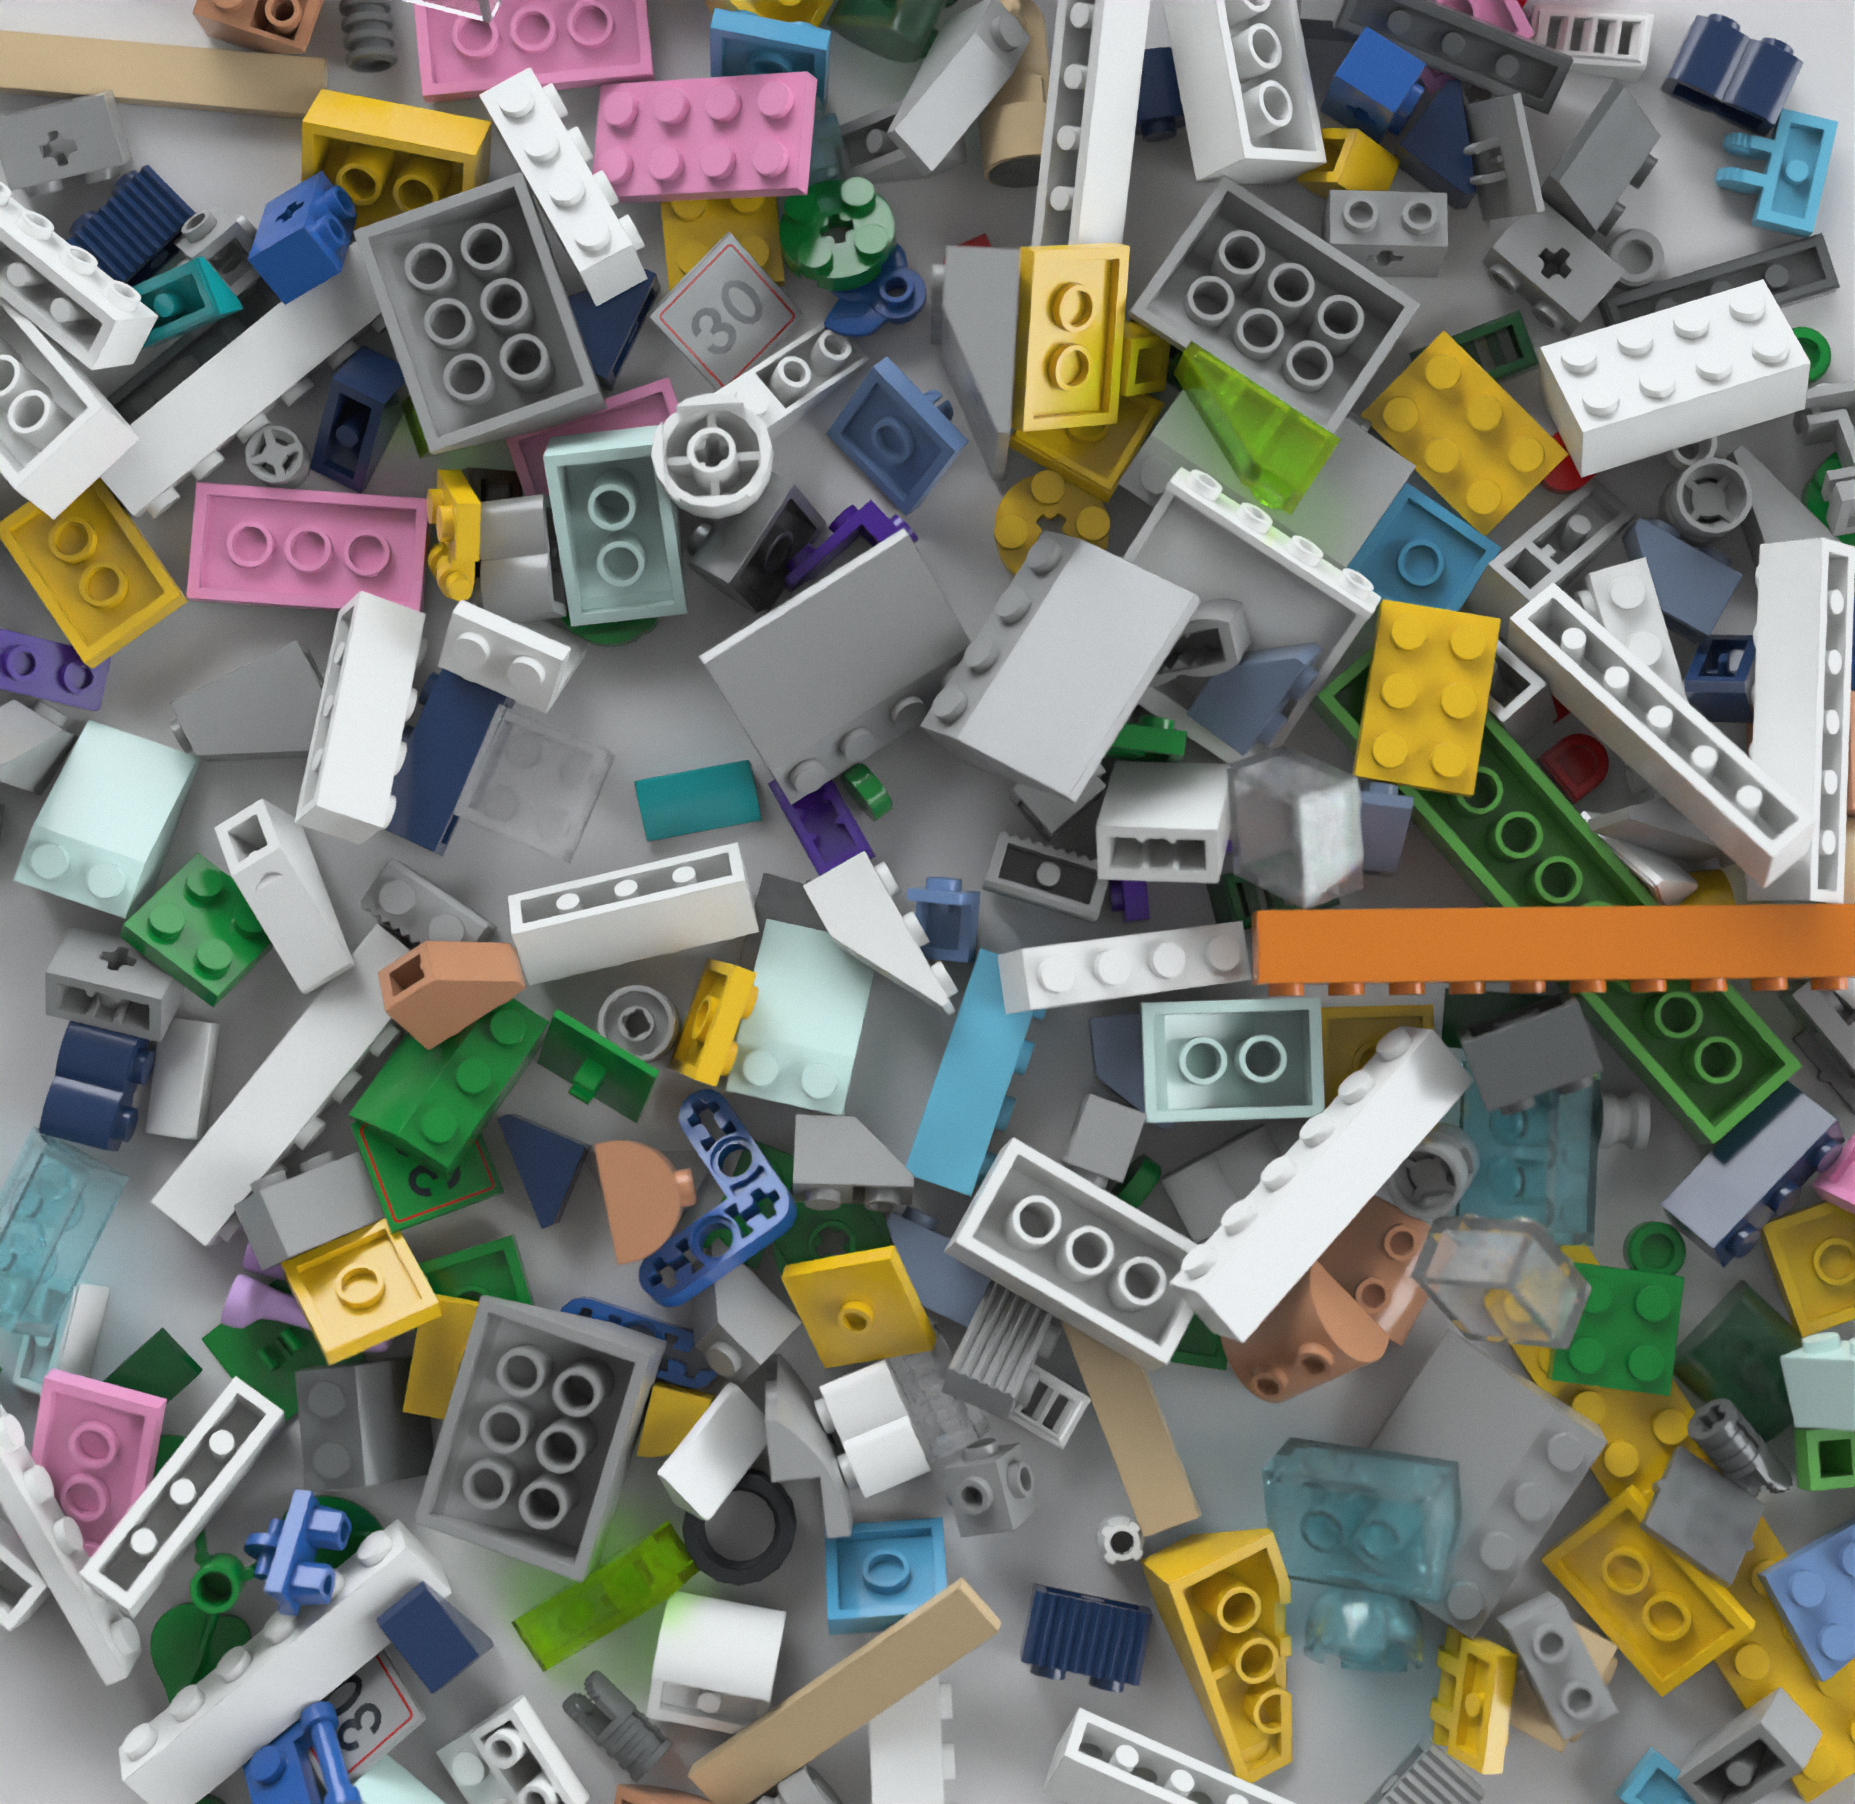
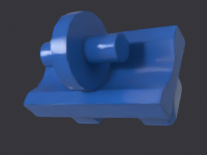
M295 1489L286 1520L272 1518L267 1533L249 1534L243 1547L244 1552L249 1557L257 1560L253 1576L259 1580L266 1581L264 1591L279 1602L278 1612L281 1615L298 1617L301 1604L330 1603L335 1586V1572L330 1565L314 1563L318 1548L342 1551L347 1546L351 1533L352 1523L346 1513L321 1506L312 1491Z

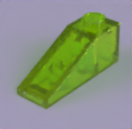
M1190 341L1182 354L1174 375L1240 482L1250 488L1253 496L1266 507L1275 510L1282 509L1289 515H1292L1341 439L1193 341Z
M667 1520L601 1561L582 1582L577 1580L571 1581L518 1616L511 1624L541 1670L545 1672L666 1601L700 1570L687 1553L686 1547L675 1529Z

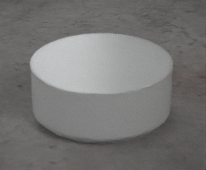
M1629 229L1619 233L1604 251L1626 270L1615 284L1616 287L1622 290L1631 291L1651 284L1663 268V248L1658 239L1645 230Z

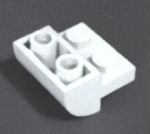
M670 1590L656 1649L646 1717L737 1734L769 1711L787 1612Z
M524 1695L505 1703L489 1717L451 1739L435 1752L468 1804H585L590 1798Z

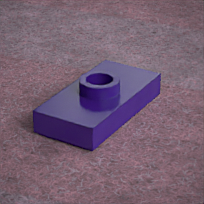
M832 779L823 784L818 790L809 793L792 805L775 780L768 783L819 876L863 851L866 852L870 860L876 857Z

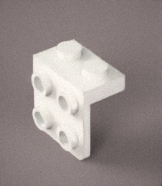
M461 600L452 612L438 666L461 676L465 680L480 684L514 699L522 705L530 706L547 714L584 658L588 643L573 633L544 620L513 623Z

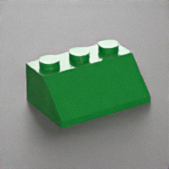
M512 998L507 1003L496 1007L466 1026L457 1035L449 1037L429 1051L407 1032L351 1110L349 1118L448 1182L542 1047L549 1027V1021Z

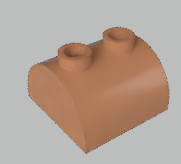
M618 1140L594 1144L617 1265L641 1260L655 1252L670 1239L679 1225L684 1207L697 1204L691 1168L677 1171L672 1162L662 1152L638 1141Z
M1373 1195L1317 1258V1261L1390 1336L1389 1340L1403 1346L1456 1249L1458 1242L1426 1222L1406 1215L1397 1206Z
M1317 1260L1243 1343L1220 1336L1227 1360L1241 1383L1259 1399L1273 1404L1283 1403L1378 1360L1384 1354L1390 1337Z

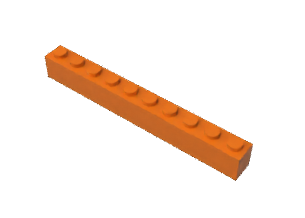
M1855 904L1257 910L1252 913L1253 986L1268 985V997L1304 996V985H1328V996L1365 995V984H1388L1389 995H1425V984L1449 983V995L1486 994L1485 983H1509V994L1546 993V982H1569V993H1606V981H1629L1631 993L1667 992V981H1690V992L1727 991V980H1750V991L1788 990L1787 979H1810V989L1812 991L1848 990V979L1855 978Z

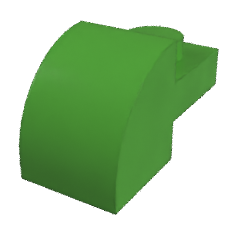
M1792 1426L1797 1488L1806 1491H1820L1855 1487V1431Z

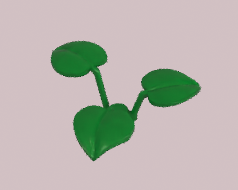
M171 1434L160 1436L153 1480L187 1437ZM315 1495L321 1506L345 1512L352 1523V1529L347 1546L342 1551L318 1548L314 1563L327 1564L332 1569H337L357 1552L361 1543L370 1534L379 1530L383 1531L385 1528L372 1513L353 1501L333 1495ZM288 1510L284 1513L282 1517V1520L284 1521L286 1520ZM205 1528L195 1539L196 1554L194 1561L200 1568L190 1583V1596L193 1602L178 1604L163 1613L156 1622L151 1634L150 1653L153 1665L165 1688L169 1704H171L174 1697L188 1685H196L212 1672L229 1650L237 1646H243L252 1639L250 1627L242 1618L229 1614L220 1615V1613L231 1608L244 1589L246 1581L255 1578L253 1574L257 1561L251 1565L244 1566L239 1558L229 1553L210 1555L207 1548Z

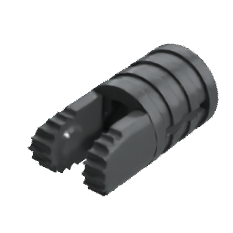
M1719 1398L1712 1400L1699 1408L1692 1416L1687 1428L1689 1436L1708 1455L1709 1459L1726 1478L1746 1492L1756 1497L1759 1496L1762 1485H1765L1766 1490H1770V1493L1774 1494L1788 1491L1790 1486H1793V1479L1787 1467L1729 1399Z
M596 1669L583 1683L587 1694L582 1695L580 1692L578 1694L574 1692L562 1703L561 1707L637 1783L674 1742L668 1736L665 1737L656 1725H653L648 1720L649 1718L644 1713H641L632 1701L601 1671Z

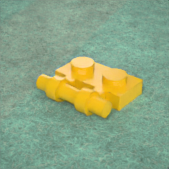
M437 469V489H428L427 517L429 524H436L439 543H436L430 549L427 560L428 567L436 578L440 590L446 597L455 601H465L472 595L475 580V561L480 559L481 503L461 469Z
M1447 1624L1445 1643L1438 1646L1436 1666L1441 1669L1438 1696L1431 1698L1429 1718L1434 1721L1432 1742L1437 1745L1446 1746L1448 1755L1482 1775L1501 1774L1503 1771L1505 1748L1509 1739L1508 1726L1513 1689L1517 1678L1516 1665L1518 1655L1483 1636H1475L1474 1639H1471Z

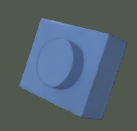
M929 876L926 879V886L907 889V900L916 901L915 916L930 941L920 947L926 959L964 963L975 962L980 891L961 890L962 879Z

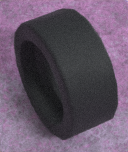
M749 1469L732 1491L740 1490L754 1493L763 1499L773 1512L775 1522L773 1540L767 1549L754 1559L735 1561L726 1559L717 1553L707 1540L705 1520H701L685 1511L682 1532L686 1551L697 1568L717 1582L737 1586L760 1582L781 1567L792 1549L797 1526L793 1501L780 1482H772L771 1476L755 1469Z

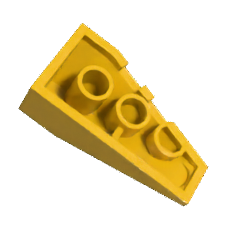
M1268 1528L1191 1534L1140 1560L1158 1612L1232 1775L1246 1782L1253 1783L1291 1763L1292 1695L1287 1691L1286 1657L1291 1656V1637L1286 1633V1604L1291 1603V1583L1274 1533Z

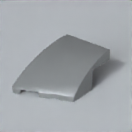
M781 1354L770 1355L765 1360L767 1382H765V1423L772 1482L820 1477L827 1538L851 1536L854 1518L849 1487L838 1464L837 1456L840 1454L831 1433L827 1434L815 1408V1399L796 1371Z

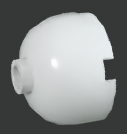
M707 393L685 399L675 407L676 412L667 418L664 425L661 421L654 433L651 456L659 484L678 507L697 517L720 519L741 513L758 501L770 480L774 454L765 422L759 415L757 417L752 410L744 407L742 401L729 395Z

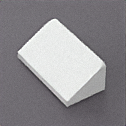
M1583 811L1580 815L1588 823L1587 820L1604 814ZM1598 834L1661 906H1678L1697 889V881L1665 854Z
M179 1018L172 1019L162 1041L157 1042L145 1133L190 1140H201L206 1134L220 1023Z
M38 1272L11 1387L41 1396L43 1378L53 1368L89 1378L109 1296V1288L107 1286L49 1272Z
M729 1382L658 1471V1475L673 1503L701 1520L708 1521L711 1519L767 1447L765 1415L736 1384Z

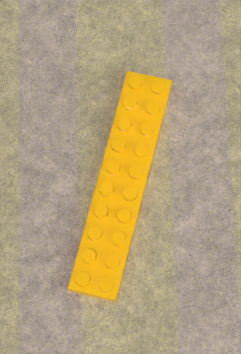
M1572 1235L1478 1296L1481 1304L1530 1380L1600 1426L1607 1443L1589 1471L1609 1502L1633 1484L1651 1503L1655 1494L1652 1490V1484L1662 1478L1674 1449L1679 1446L1684 1447L1721 1473L1717 1466L1709 1459L1708 1455L1689 1436L1687 1428L1695 1411L1673 1377L1670 1396L1553 1381L1547 1378L1561 1260L1599 1265L1581 1235ZM1761 1515L1751 1538L1754 1548L1744 1554L1732 1585L1726 1587L1729 1593L1756 1623L1750 1634L1712 1662L1744 1711L1781 1687L1821 1730L1823 1734L1804 1770L1789 1779L1800 1798L1809 1803L1855 1773V1658L1824 1682L1815 1680L1757 1576L1761 1571L1788 1556Z

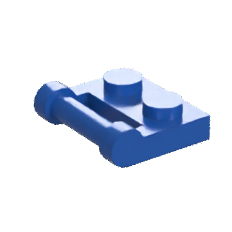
M317 1702L307 1706L302 1710L299 1721L288 1727L268 1745L260 1748L251 1759L242 1765L252 1804H322L307 1749L312 1746L315 1748L328 1793L324 1798V1804H363L359 1789L351 1785L335 1732L339 1726V1720L332 1703Z

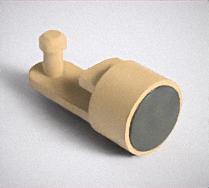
M999 0L1009 13L1017 18L1022 28L1031 38L1012 76L986 106L987 112L979 118L978 126L983 176L986 181L998 186L1010 188L1038 186L1050 79L1046 23L1041 10L1031 0Z

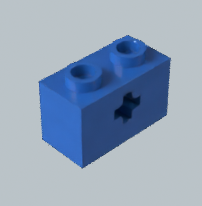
M1366 26L1334 74L1320 111L1346 128L1359 129L1380 145L1388 131L1398 137L1415 111L1416 104L1426 89L1417 83L1426 64Z
M321 170L266 203L248 261L284 305L341 273L358 216L352 199L342 187L334 186Z

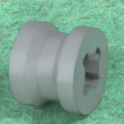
M278 425L266 426L256 431L248 440L245 450L246 463L251 473L267 487L295 489L301 486L309 477L311 471L309 468L312 460L311 454L305 443L290 429ZM292 455L293 457L289 458V461L285 466V470L283 464L286 462L287 457Z
M1597 1090L1591 1113V1136L1594 1147L1609 1149L1614 1143H1622L1630 1150H1645L1649 1140L1651 1124L1648 1094L1646 1092H1632L1627 1097H1617L1612 1091Z

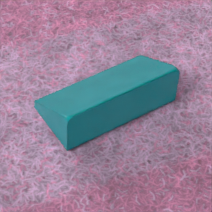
M198 257L132 287L140 294V302L158 315L141 350L159 346L243 310L238 297L204 257Z
M750 760L634 781L647 842L762 821Z

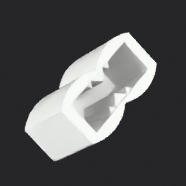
M888 1358L880 1359L830 1380L819 1387L823 1398L814 1401L815 1408L826 1433L830 1434L837 1431L846 1453L837 1456V1460L850 1490L860 1486L864 1497L867 1498L931 1471V1461Z

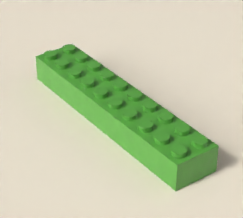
M1373 646L1319 692L1309 704L1354 756L1356 754ZM1488 710L1486 712L1473 796L1464 797L1399 786L1398 796L1413 797L1411 821L1488 908L1661 906L1597 833L1591 832L1586 820ZM1606 981V993H1571L1579 1002L1585 1018L1697 1144L1714 1145L1803 1066L1728 981L1727 991L1690 992V981H1667V992L1631 993L1629 981ZM1554 982L1562 992L1569 990V982Z

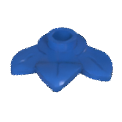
M897 242L892 257L889 254L888 259L881 265L882 272L874 280L855 289L830 291L839 299L825 319L824 327L826 330H831L841 336L866 337L876 333L886 322L892 324L908 323L922 311L927 299L925 283L917 272L908 268L905 251ZM896 288L907 289L906 293L900 297H891L887 294Z

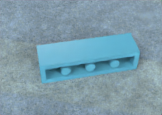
M982 948L979 950L906 1164V1168L914 1177L972 1196L975 1185L980 1186L997 1156V1154L987 1151L994 1129L1005 1132L1016 1098L1007 1096L1006 1092L1013 1073L1024 1076L1035 1045L1034 1042L1025 1039L1031 1019L1034 1017L1043 1020L1047 1009L1006 1014L997 955L1000 954Z

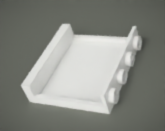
M1181 467L1166 485L1165 492L1122 559L1195 593L1202 600L1201 602L1212 599H1232L1242 602L1251 638V643L1245 652L1313 642L1324 650L1312 666L1319 672L1313 685L1301 700L1296 701L1291 697L1281 711L1288 718V721L1268 747L1259 742L1244 756L1187 715V712L1211 676L1193 677L1180 673L1176 678L1165 684L1147 687L1137 704L1157 717L1174 720L1175 729L1187 731V737L1227 763L1233 764V767L1258 782L1364 623L1373 614L1381 597L1373 592L1374 587L1371 582L1360 573L1348 568H1344L1342 571L1322 559V551L1309 540L1297 535L1290 538L1273 527V521L1270 516L1260 508L1250 503L1239 505L1222 494L1221 485L1208 474L1199 470L1189 472Z

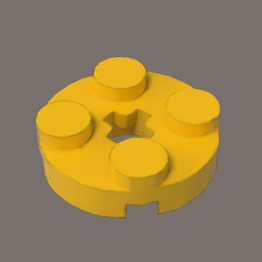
M1046 469L1038 472L1036 475L1022 479L1005 494L996 511L994 539L1003 566L1013 577L1016 576L1026 560L1030 548L1038 541L1042 530L1037 525V522L1042 518L1049 521L1055 517L1062 519L1065 522L1062 527L1065 535L1083 539L1106 551L1110 518L1103 501L1064 479L1055 470Z

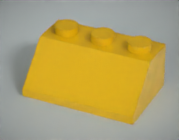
M321 89L302 121L301 182L322 170L334 186L342 187L354 203L356 214L358 215L354 230L487 184L490 170L492 122Z

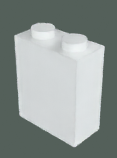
M1115 761L1096 824L1098 879L1219 883L1233 821V764Z

